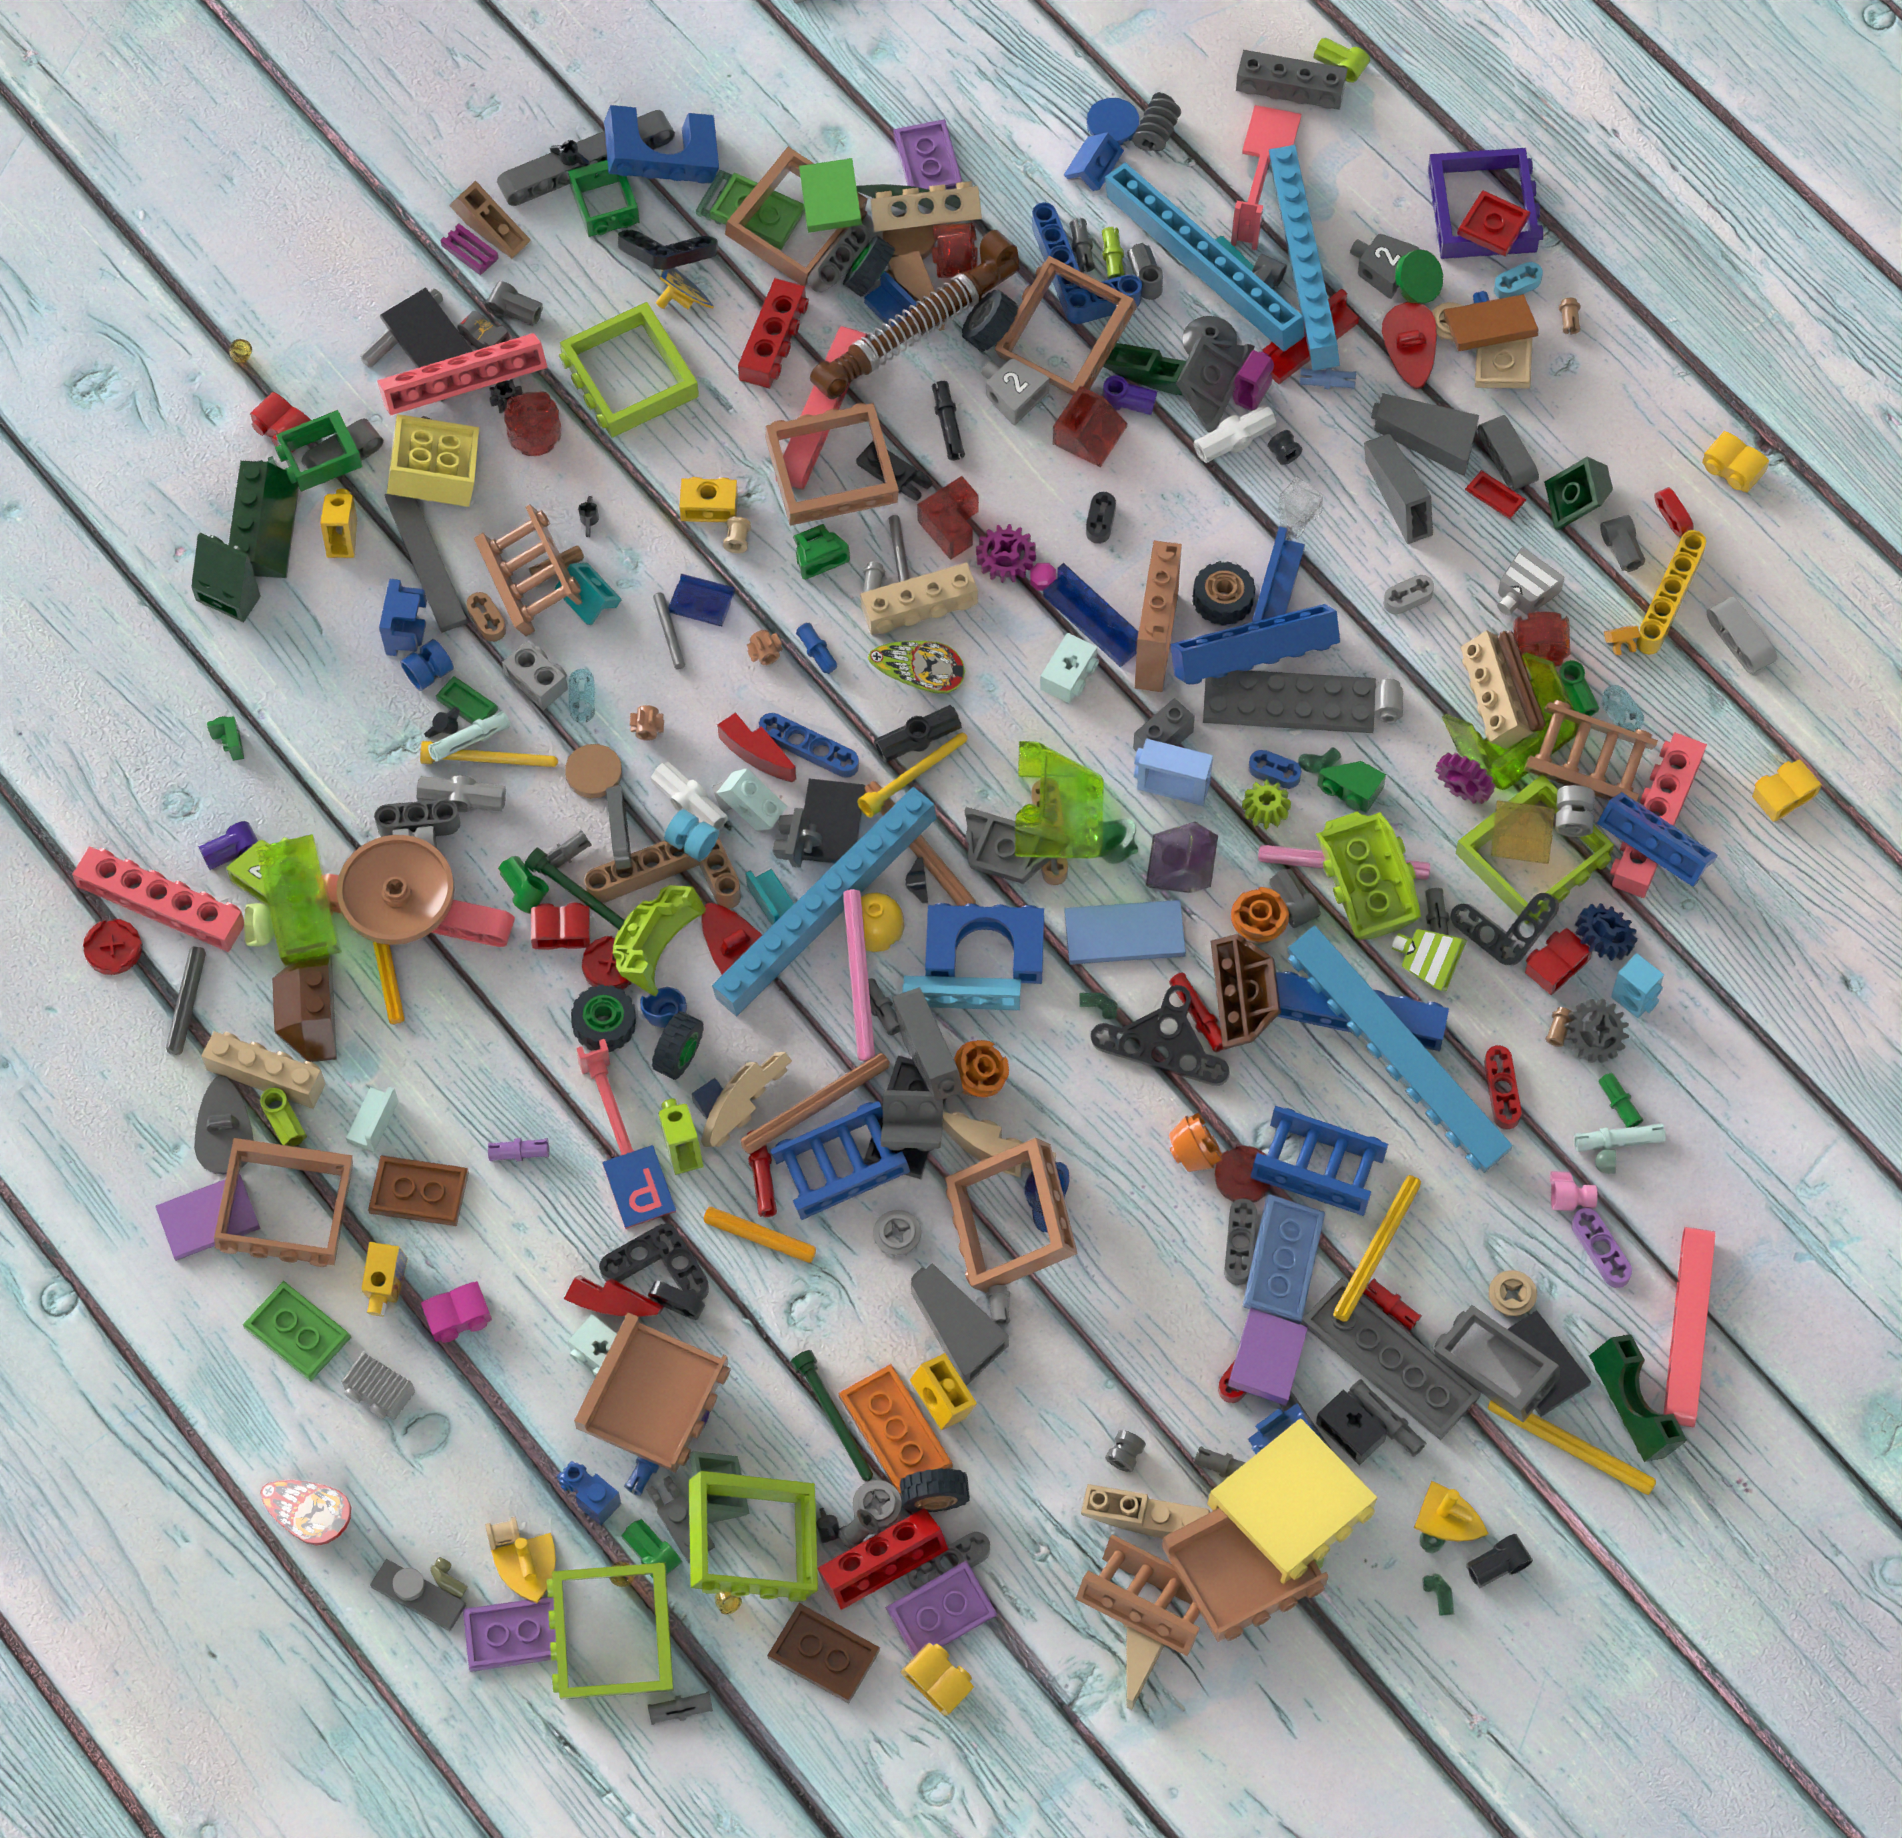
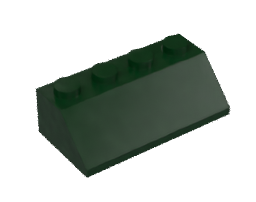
M240 460L228 545L233 548L238 546L248 553L255 576L287 578L299 487L296 482L291 484L286 470L269 462Z

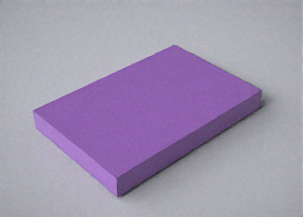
M945 119L893 129V135L908 186L929 189V186L945 184L947 190L957 188L956 183L963 182Z
M239 1174L227 1234L243 1236L261 1228L242 1177ZM225 1180L155 1206L175 1261L215 1246L214 1235Z
M1250 1308L1228 1386L1286 1406L1308 1327Z
M967 1560L885 1607L913 1657L926 1644L931 1643L933 1646L939 1644L943 1647L997 1615Z
M543 1597L538 1603L522 1600L463 1609L470 1672L551 1660L550 1642H556L555 1629L550 1630L549 1611L554 1610V1598Z

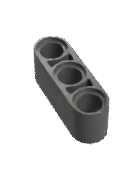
M865 225L851 226L837 237L808 275V284L812 290L824 292L841 279L870 241V232ZM851 234L857 238V243L852 240ZM836 253L841 256L842 262L838 261ZM821 272L827 277V282L821 278Z
M1505 415L1478 425L1479 438L1508 488L1515 491L1539 480L1538 470L1534 461Z
M359 419L347 426L359 451L361 461L382 447L383 438L367 419ZM335 435L308 450L303 455L301 462L306 469H310L342 456L344 453Z
M447 799L385 804L377 808L374 814L378 833L381 837L393 835V830L409 828L412 832H415L418 827L434 826L436 836L451 835L458 831L461 823L456 804ZM444 815H451L449 819H440ZM417 817L423 818L419 822H412V820ZM387 820H394L391 824H383Z

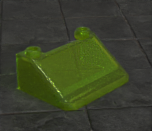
M1019 741L1018 776L1041 779L1039 807L1034 804H1027L1016 814L1015 856L1085 859L1098 856L1102 851L1103 777L1039 742Z

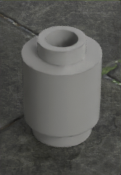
M1395 679L1380 680L1375 688L1374 714L1376 718L1384 723L1396 722L1397 719L1403 716V688L1400 686V682Z

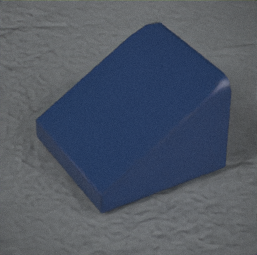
M713 1078L692 1093L693 1103L706 1119H708L710 1111L723 1090L716 1078Z

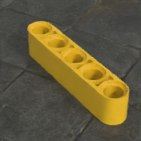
M1687 531L1682 536L1639 629L1640 637L1637 638L1636 645L1639 651L1644 654H1655L1661 649L1701 563L1707 541L1706 537L1699 531ZM1677 569H1684L1686 570V572H1682ZM1667 591H1674L1676 594H1671ZM1656 613H1663L1666 616H1659ZM1646 635H1652L1655 638L1651 639L1648 638Z

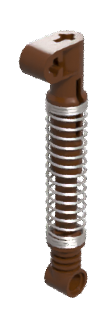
M998 230L988 232L980 243V265L968 273L961 272L951 278L950 284L945 282L944 288L938 287L937 293L931 291L930 298L924 296L923 302L917 301L916 307L910 305L909 311H902V316L896 314V321L889 319V325L883 323L882 330L875 328V334L869 332L868 339L862 337L861 340L855 341L840 358L838 357L832 362L823 361L816 365L810 374V381L829 399L839 397L846 390L848 383L862 374L868 375L879 368V365H885L886 360L891 361L893 356L900 355V351L905 352L907 347L914 345V342H919L921 338H926L928 333L934 332L935 328H941V325L947 324L949 319L953 320L955 315L962 314V310L967 311L969 306L973 307L982 300V295L1017 273L1020 269L1017 246ZM877 330L880 331L882 334L878 336ZM914 335L919 336V339L915 340ZM908 339L912 341L910 345L907 343ZM900 344L905 345V348L901 349ZM896 348L898 353L894 354L893 349ZM887 353L891 354L890 358H887ZM879 358L885 359L884 362L880 363Z

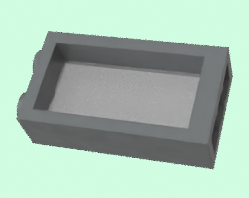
M1473 1305L1466 1312L1462 1311L1456 1317L1452 1329L1447 1334H1442L1434 1346L1437 1358L1473 1388L1521 1422L1528 1418L1561 1378L1558 1364Z

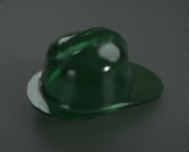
M1126 818L1087 825L1074 836L1072 849L1076 855L1082 858L1100 857L1111 864L1121 863L1131 855L1138 853V846L1134 837L1136 825L1132 820Z

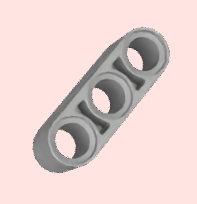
M1730 597L1707 610V618L1711 626L1749 674H1753L1777 660V654L1773 645L1735 597Z

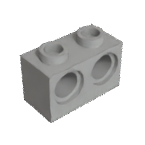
M526 641L502 662L504 674L537 706L545 710L568 690L567 674L560 665H553L547 660V655L540 647L534 648ZM527 663L533 664L530 667H522L524 664ZM544 681H552V683L548 685L541 684Z

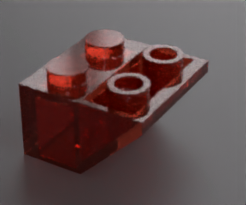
M1079 386L1053 425L1052 444L1101 467L1124 433L1128 423L1103 396Z

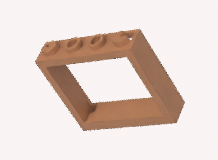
M788 146L728 219L725 235L795 282L806 286L810 271L837 237L849 227L837 228L806 268L745 228L746 224L789 171L800 177L799 166L814 164ZM857 192L862 222L867 215V211H865L867 198Z
M1048 256L1042 266L1037 268L1035 274L1037 277L1032 286L1028 285L1022 295L1023 301L1017 309L1015 320L1008 332L995 345V351L1000 358L1007 362L1010 359H1016L1049 377L1050 384L1083 401L1134 314L1137 305L1133 298ZM1055 275L1117 305L1073 383L1012 352Z
M858 403L847 409H830L823 414L814 416L806 414L795 420H778L770 425H766L765 439L790 526L898 502L899 490L874 403ZM868 422L885 483L796 502L779 440Z
M1153 541L1137 638L1135 689L1163 692L1178 600L1182 544Z
M234 1138L214 1235L215 1248L227 1254L245 1252L255 1258L272 1256L279 1257L280 1260L288 1263H295L297 1260L307 1261L317 1267L335 1266L353 1169V1155ZM242 1161L341 1176L327 1248L227 1234Z
M1033 1138L945 1177L947 1183L946 1195L952 1204L954 1213L952 1220L959 1234V1250L965 1259L967 1268L965 1275L971 1287L987 1293L991 1286L1006 1285L1078 1254L1051 1144L1038 1138ZM1030 1160L1051 1244L986 1271L966 1187Z

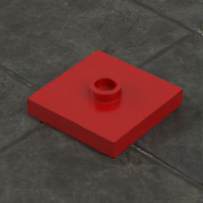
M1482 190L1459 226L1457 235L1506 257L1529 220L1531 212Z

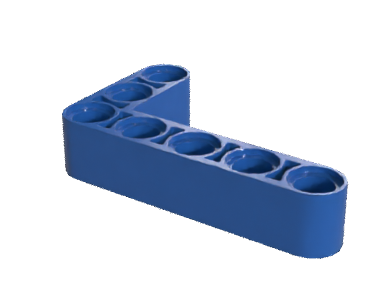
M1046 202L1037 204L1032 211V230L1044 261L1047 260L1048 256H1051L1080 271L1055 207ZM1130 274L1102 281V283L1133 298L1137 307L1140 305L1142 282L1137 276ZM1055 275L1052 281L1065 316L1071 323L1082 324L1112 316L1117 305L1107 300H1101L1103 298L1058 275Z

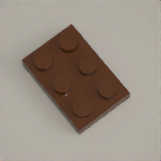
M798 1603L767 1657L774 1663L849 1704L879 1654L880 1647Z

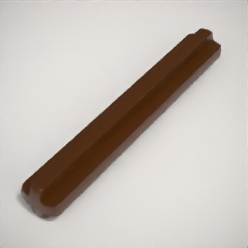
M1503 631L1497 639L1529 728L1532 732L1541 731L1546 726V722L1514 633L1512 631Z

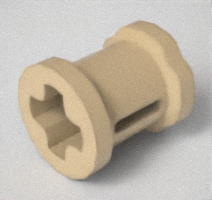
M730 517L727 519L728 534L727 538L723 541L725 550L731 553H744L747 551V532L751 529V522L743 517Z
M516 1516L511 1517L510 1521L494 1525H491V1523L485 1524L491 1550L521 1538Z

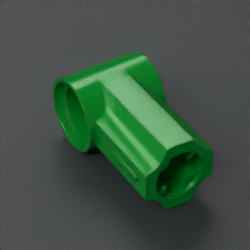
M1566 661L1558 672L1555 682L1556 688L1560 693L1564 694L1568 704L1571 705V710L1592 716L1600 708L1584 677L1585 669L1578 661ZM1565 675H1570L1576 680H1568Z
M511 856L500 864L498 868L500 875L515 894L512 898L514 905L521 911L531 914V908L537 907L549 891V887L544 880L532 875L529 869L524 866L520 857Z
M642 1518L631 1523L621 1535L626 1544L641 1559V1564L665 1563L666 1576L682 1563L676 1551L666 1541L662 1542Z

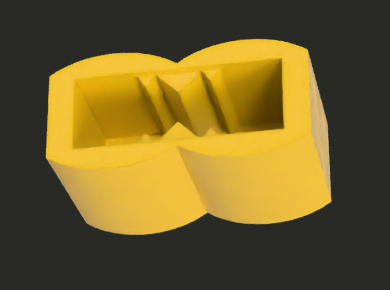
M1723 431L1704 453L1702 464L1710 474L1725 478L1733 489L1748 493L1767 471L1769 459L1757 449L1747 446L1735 435Z
M1801 759L1793 763L1787 761L1779 767L1777 774L1770 777L1765 775L1755 783L1752 797L1770 819L1775 822L1818 795L1822 784Z
M928 1643L900 1673L941 1714L946 1716L974 1688L970 1682L972 1677L961 1666L955 1668L948 1661L950 1655L939 1644L933 1646L931 1643Z

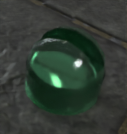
M1423 1532L1419 1538V1545L1425 1552L1432 1554L1438 1552L1446 1542V1540ZM1433 1538H1435L1437 1541L1433 1544L1430 1543V1541Z

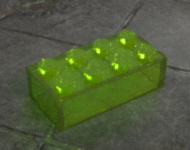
M310 834L256 847L279 957L283 964L287 966L300 961L341 953L342 950L319 847L314 835Z

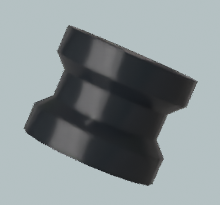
M1290 430L1277 433L1268 443L1270 451L1277 454L1276 459L1280 465L1293 462L1300 456L1303 450L1299 443L1294 442V435Z

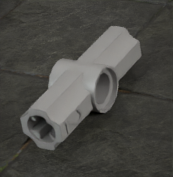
M456 775L451 779L421 776L417 783L416 798L417 801L451 800L456 804L458 812H469L471 808L502 812L506 801V787L503 785L478 783L471 777Z

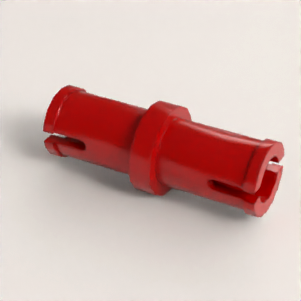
M1375 1278L1368 1284L1369 1287L1365 1288L1364 1295L1383 1308V1313L1387 1316L1389 1314L1406 1326L1408 1330L1411 1331L1417 1324L1416 1322L1421 1319L1422 1315L1405 1304L1399 1294L1396 1293L1394 1295L1378 1283Z

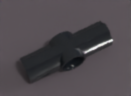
M948 705L924 717H911L907 720L905 726L874 739V744L880 758L886 763L910 751H924L929 747L930 742L961 729L962 724L955 708ZM914 732L924 733L920 736L913 735Z

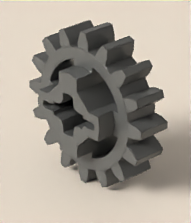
M1594 999L1586 1001V1005L1583 1003L1576 1006L1577 1012L1573 1011L1568 1014L1573 1021L1564 1025L1565 1028L1571 1030V1033L1566 1035L1565 1039L1573 1040V1044L1569 1049L1574 1050L1578 1048L1580 1050L1578 1053L1579 1059L1588 1055V1063L1596 1062L1597 1058L1600 1063L1608 1061V1057L1610 1059L1616 1058L1618 1056L1616 1050L1625 1049L1626 1046L1621 1040L1629 1038V1035L1623 1032V1028L1628 1027L1629 1023L1621 1022L1620 1020L1624 1012L1617 1014L1614 1012L1616 1004L1613 1003L1606 1007L1605 999L1598 1000L1597 1003ZM1589 1012H1592V1015L1589 1016V1021L1583 1022V1018ZM1605 1041H1612L1606 1049L1601 1050L1605 1045Z

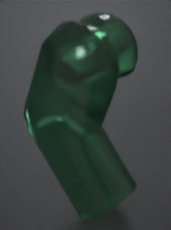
M1331 747L1323 756L1305 753L1299 757L1298 764L1306 772L1319 774L1322 768L1332 767L1341 758V754L1334 747Z
M1079 993V1007H1098L1102 1009V1017L1104 1019H1115L1118 1016V1003L1104 993Z
M1433 1573V1576H1424L1422 1579L1423 1589L1426 1592L1434 1591L1437 1595L1439 1616L1453 1615L1454 1605L1451 1587L1440 1574Z

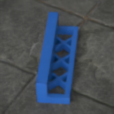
M1279 526L1252 622L1287 613L1305 550V544L1286 540L1287 528Z
M1622 792L1609 800L1596 823L1692 887L1698 883L1705 869L1714 863L1718 856Z

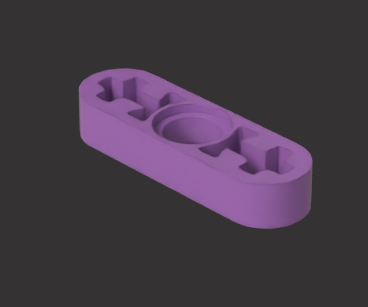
M1590 1208L1578 1210L1572 1221L1573 1232L1604 1281L1613 1288L1624 1287L1628 1284L1632 1274V1267L1598 1213ZM1582 1218L1585 1221H1592L1590 1228L1594 1235L1589 1240L1591 1231L1586 1225L1580 1226ZM1598 1241L1606 1242L1610 1247V1252L1604 1255L1598 1254L1594 1250L1593 1245ZM1614 1256L1616 1258H1614L1612 1264L1618 1271L1623 1269L1624 1272L1622 1278H1620L1618 1275H1611L1613 1271V1266L1610 1263V1260Z

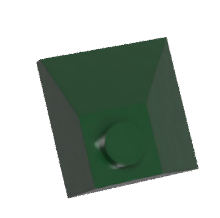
M1587 456L1544 481L1554 528L1560 530L1602 506L1613 490L1607 465Z

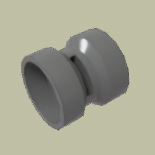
M1119 1430L1115 1437L1116 1445L1114 1448L1109 1449L1105 1459L1119 1470L1132 1472L1137 1463L1136 1456L1143 1452L1146 1443L1134 1433Z

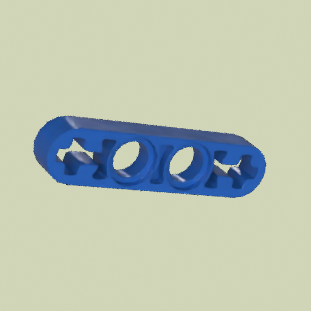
M767 713L760 718L759 728L762 726L779 747L844 778L852 777L858 772L859 758L852 749L777 713ZM773 723L777 724V729L772 728L771 731L767 730V725L772 726ZM793 734H801L805 739L801 744L795 745L789 742V737ZM818 746H826L829 749V753L822 757L815 755L813 751ZM848 759L851 760V765L847 764L845 767L841 766V761L846 762Z

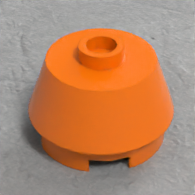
M1259 887L1256 890L1243 892L1237 898L1231 909V921L1236 931L1252 944L1261 945L1271 942L1284 932L1289 922V911L1280 894L1270 888Z
M986 1040L970 1041L963 1044L957 1050L954 1061L958 1068L963 1088L961 1093L975 1097H990L997 1094L1004 1086L1009 1075V1063L1007 1057H1002L1000 1052L993 1047L994 1043Z
M1199 1113L1191 1117L1185 1116L1169 1133L1172 1147H1170L1171 1154L1177 1163L1182 1162L1188 1172L1212 1169L1214 1164L1223 1160L1221 1157L1222 1152L1216 1139L1210 1134L1207 1127L1203 1126L1206 1122Z

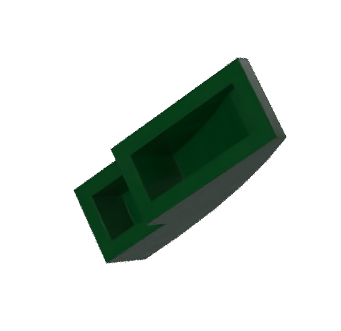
M1116 343L1103 366L1104 368L1146 387L1182 396V392L1176 385V382L1186 361L1162 357L1160 350Z

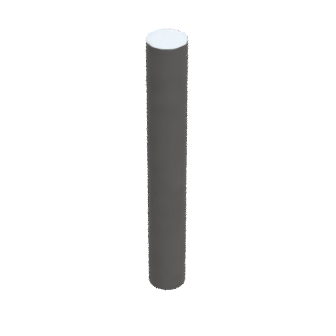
M892 515L888 520L898 580L901 582L910 578L900 518L898 515Z
M656 593L653 599L674 668L682 669L685 667V662L664 593Z

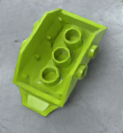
M1357 811L1327 821L1324 830L1316 833L1326 860L1323 861L1324 871L1328 878H1333L1336 886L1333 887L1335 899L1338 904H1343L1355 938L1360 940L1374 939L1401 930L1421 917L1413 879H1416L1414 868L1411 862L1406 863L1403 855L1406 850L1400 836L1396 837L1393 828L1381 812L1366 816Z

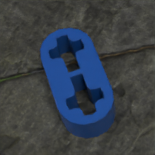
M1257 750L1252 753L1249 760V772L1257 779L1263 781L1267 779L1269 783L1274 785L1279 782L1280 787L1285 789L1294 788L1300 783L1301 767L1291 759L1266 750ZM1261 760L1266 761V765L1262 769L1257 767V763L1259 764ZM1288 770L1293 771V775H1290L1289 779L1285 778L1284 773H1287Z

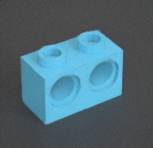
M1636 953L1618 972L1611 998L1639 1019L1645 1011L1650 1013L1658 1004L1659 999L1657 997L1663 990L1661 983L1664 974Z

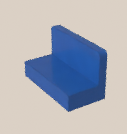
M1108 132L1089 136L1084 141L1064 176L1067 179L1081 177L1092 191L1100 190L1105 182V176L1111 173L1124 150Z
M884 271L880 276L881 285L864 297V303L885 324L889 325V319L896 321V314L902 316V311H909L910 305L916 307V301Z

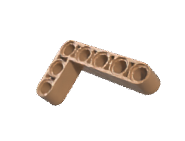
M719 837L709 855L700 862L686 853L680 857L673 856L676 852L685 853L684 848L677 849L664 840L631 853L632 867L617 870L614 860L591 869L587 872L584 879L586 891L600 902L606 903L700 866L718 905L731 909L736 907L741 900L739 879ZM651 862L658 863V865H656L655 867L646 866L648 863ZM713 865L723 866L718 870L711 869ZM623 873L631 874V876L627 878L619 877ZM595 884H604L602 888H593ZM727 888L734 890L733 892L728 894L721 892L722 890Z

